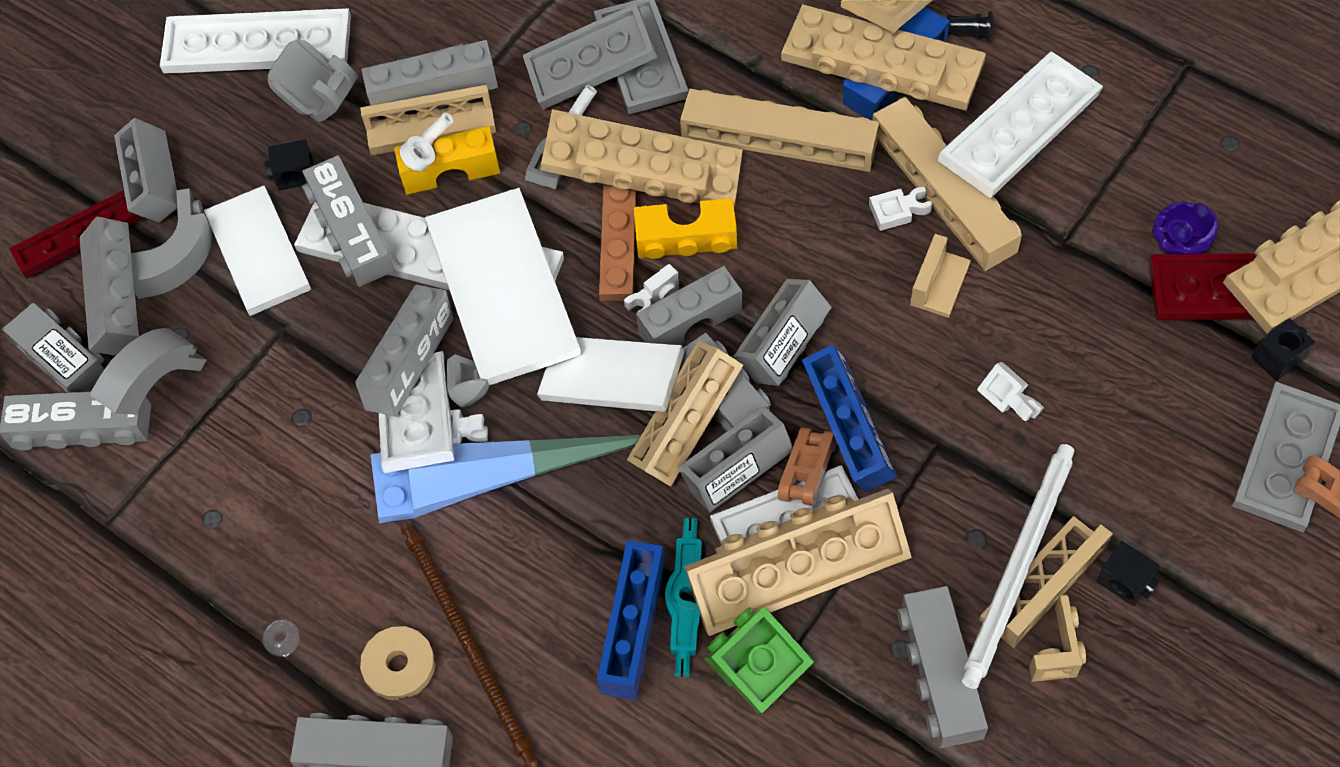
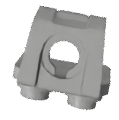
M295 40L285 46L269 70L268 84L274 93L299 114L310 115L316 121L321 122L338 110L357 80L358 75L345 61L336 55H332L330 60H327L305 40Z

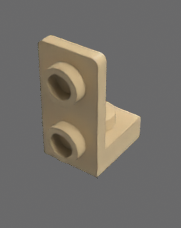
M1060 595L1055 606L1064 652L1051 648L1042 650L1037 655H1034L1029 666L1032 682L1077 677L1082 664L1086 663L1084 644L1082 641H1077L1075 628H1078L1079 625L1077 609L1075 606H1070L1068 595Z

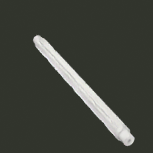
M1067 444L1060 445L1057 453L1051 458L1040 490L1037 492L969 658L964 666L966 671L962 678V683L968 688L977 689L981 679L987 675L988 668L997 649V644L1000 637H1002L1020 593L1030 563L1033 561L1056 505L1057 497L1072 467V457L1075 450Z

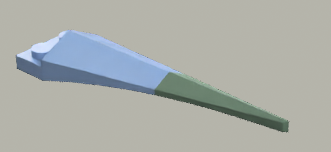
M641 435L453 444V461L384 473L381 453L370 454L379 523L417 518L514 482L589 459L634 448Z

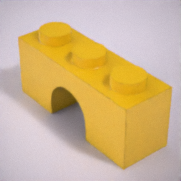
M489 126L437 137L431 145L435 153L434 162L423 171H415L407 167L400 156L401 146L394 147L399 174L406 195L438 188L436 178L442 172L450 169L465 171L469 181L500 174Z
M733 198L700 201V216L695 222L688 225L674 223L668 216L667 204L634 207L639 258L658 259L670 255L691 256L702 252L724 253L737 249Z

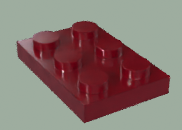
M1254 253L1151 255L1148 263L1155 319H1254L1223 283L1227 275L1254 261Z

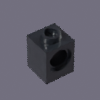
M306 139L268 147L269 160L265 161V169L268 179L275 180L279 191L301 187L307 183L302 171L314 166V160Z
M1289 318L1259 341L1251 358L1274 380L1278 381L1307 358L1315 341L1310 337L1305 328L1298 326ZM1280 345L1286 346L1290 350H1286L1282 348Z
M1121 541L1102 567L1096 582L1132 606H1135L1141 596L1148 600L1160 581L1154 577L1160 565Z

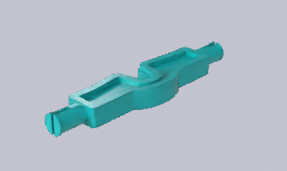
M689 518L683 519V536L676 541L675 571L670 576L665 590L666 608L672 619L670 651L672 655H676L674 676L681 678L682 664H684L683 678L690 677V656L696 655L697 635L701 618L696 603L680 598L682 593L692 591L684 566L701 560L702 541L697 539L698 520L692 518L691 531H689Z

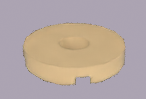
M406 626L390 627L378 632L367 642L361 655L360 669L365 683L376 695L388 700H399L398 698H405L407 696L410 698L419 694L429 684L435 671L434 653L429 641L419 631ZM403 655L408 658L407 665L403 670L391 671L389 669V662L393 657Z

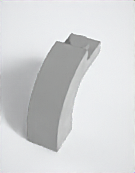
M189 188L176 191L178 223L173 235L157 248L131 253L134 290L138 299L160 295L179 287L200 269L210 252L213 230L203 212L201 201H195Z
M155 329L131 341L110 361L97 380L90 396L114 413L136 415L148 391L162 376L175 369L201 371L207 359L196 353L198 348L171 329Z

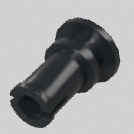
M993 11L988 12V17H982L981 13H976L975 16H947V19L950 21L948 35H974V39L986 36V41L991 42L995 28Z

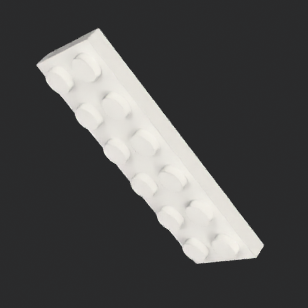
M349 8L166 17L160 68L163 74L271 69L285 46L295 40H305L327 60H330L332 55H336L347 63L351 23Z
M1051 51L940 152L937 161L983 194L992 198L1099 96L1103 86Z

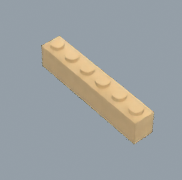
M689 89L680 118L681 137L867 172L871 170L879 131L878 121H872L864 117L855 118L839 115L835 112H821L809 110L801 106L792 107L776 104L772 101H758L738 95L729 96L713 93L709 90Z
M903 97L873 114L872 121L879 122L878 142L916 188L925 187V199L931 201L933 209L984 271L1018 253L1022 234L1017 223L1006 217L1001 211L1000 204L994 197L989 198L937 161L940 152L947 145L943 142L940 132L936 128H931L926 122L918 106H913L906 97Z

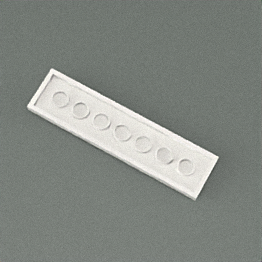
M315 201L294 244L297 252L339 262L343 255L341 251L334 253L326 236L331 231L328 226L322 228L315 215L314 210L319 208ZM363 203L390 254L395 268L394 272L387 275L449 290L425 218ZM542 247L555 281L564 260L563 252Z

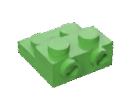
M765 606L756 608L754 611L748 607L740 613L733 621L737 628L728 636L722 632L714 638L707 646L711 653L704 658L729 687L733 686L757 714H762L814 663Z

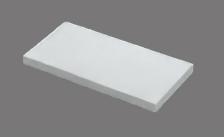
M520 188L425 217L480 379H487L489 385L581 355L579 344Z

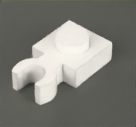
M917 187L907 196L903 195L901 189L870 197L869 206L879 230L910 223L912 213L916 215L930 213L932 208L931 201L925 203L917 201L925 198V187Z

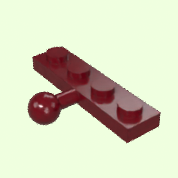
M122 190L9 248L22 274L27 279L81 252L80 236L96 216L126 222L128 226L145 217L128 211L125 192Z

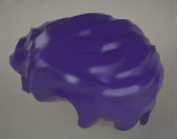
M1175 202L1158 213L1152 227V233L1155 240L1159 242L1160 249L1168 254H1201L1215 240L1219 224L1217 216L1208 206L1202 203Z

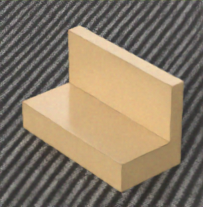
M935 234L913 286L910 305L949 318L971 260L947 253L948 238Z

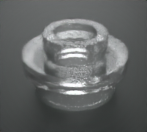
M278 620L271 623L263 634V645L274 656L291 654L300 642L298 628L288 620ZM279 633H286L284 640L280 642L275 641V637Z

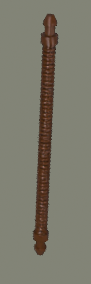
M403 520L401 522V532L407 537L405 543L419 563L488 698H490L492 706H494L500 721L503 723L511 742L514 743L513 750L517 757H522L524 767H539V761L532 753L534 747L531 741L525 737L506 698L503 697L504 694L501 693L502 691L499 689L500 687L497 685L495 677H493L485 658L470 630H468V626H466V622H464L458 607H456V603H454L438 569H436L430 554H428L429 552L425 547L422 535L415 532V526L412 522Z

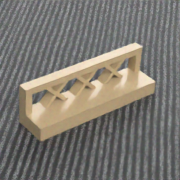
M487 85L360 107L371 155L395 151L394 147L403 145L410 137H421L424 131L444 113L450 114L454 122L438 137L485 126L490 127L491 134L496 133ZM481 97H483V101H481V102H476V103H468V102H467V101L470 100V99H476V98H481ZM443 104L450 105L448 108H443V109L435 108V107H437L438 105H443ZM410 110L418 111L415 114H405L406 111ZM382 115L386 117L382 120L371 121V117Z
M698 340L678 373L667 411H656L627 461L665 484L672 486L680 472L679 466L688 459L743 367V364L720 349ZM649 448L647 454L645 455L644 459L642 460L644 454L646 453L647 449Z
M1073 516L1030 563L1024 583H1039V592L1031 600H1020L1019 593L1013 607L1016 610V616L1006 626L1001 638L1012 648H1015L1058 601L1059 596L1063 595L1107 548L1113 533L1103 525H1100L1093 532ZM1072 530L1086 539L1077 550H1067L1066 537ZM1060 544L1061 550H1055ZM1046 558H1062L1063 566L1054 575H1044L1042 563ZM1037 569L1038 575H1031ZM989 607L980 615L979 620L981 622H984Z

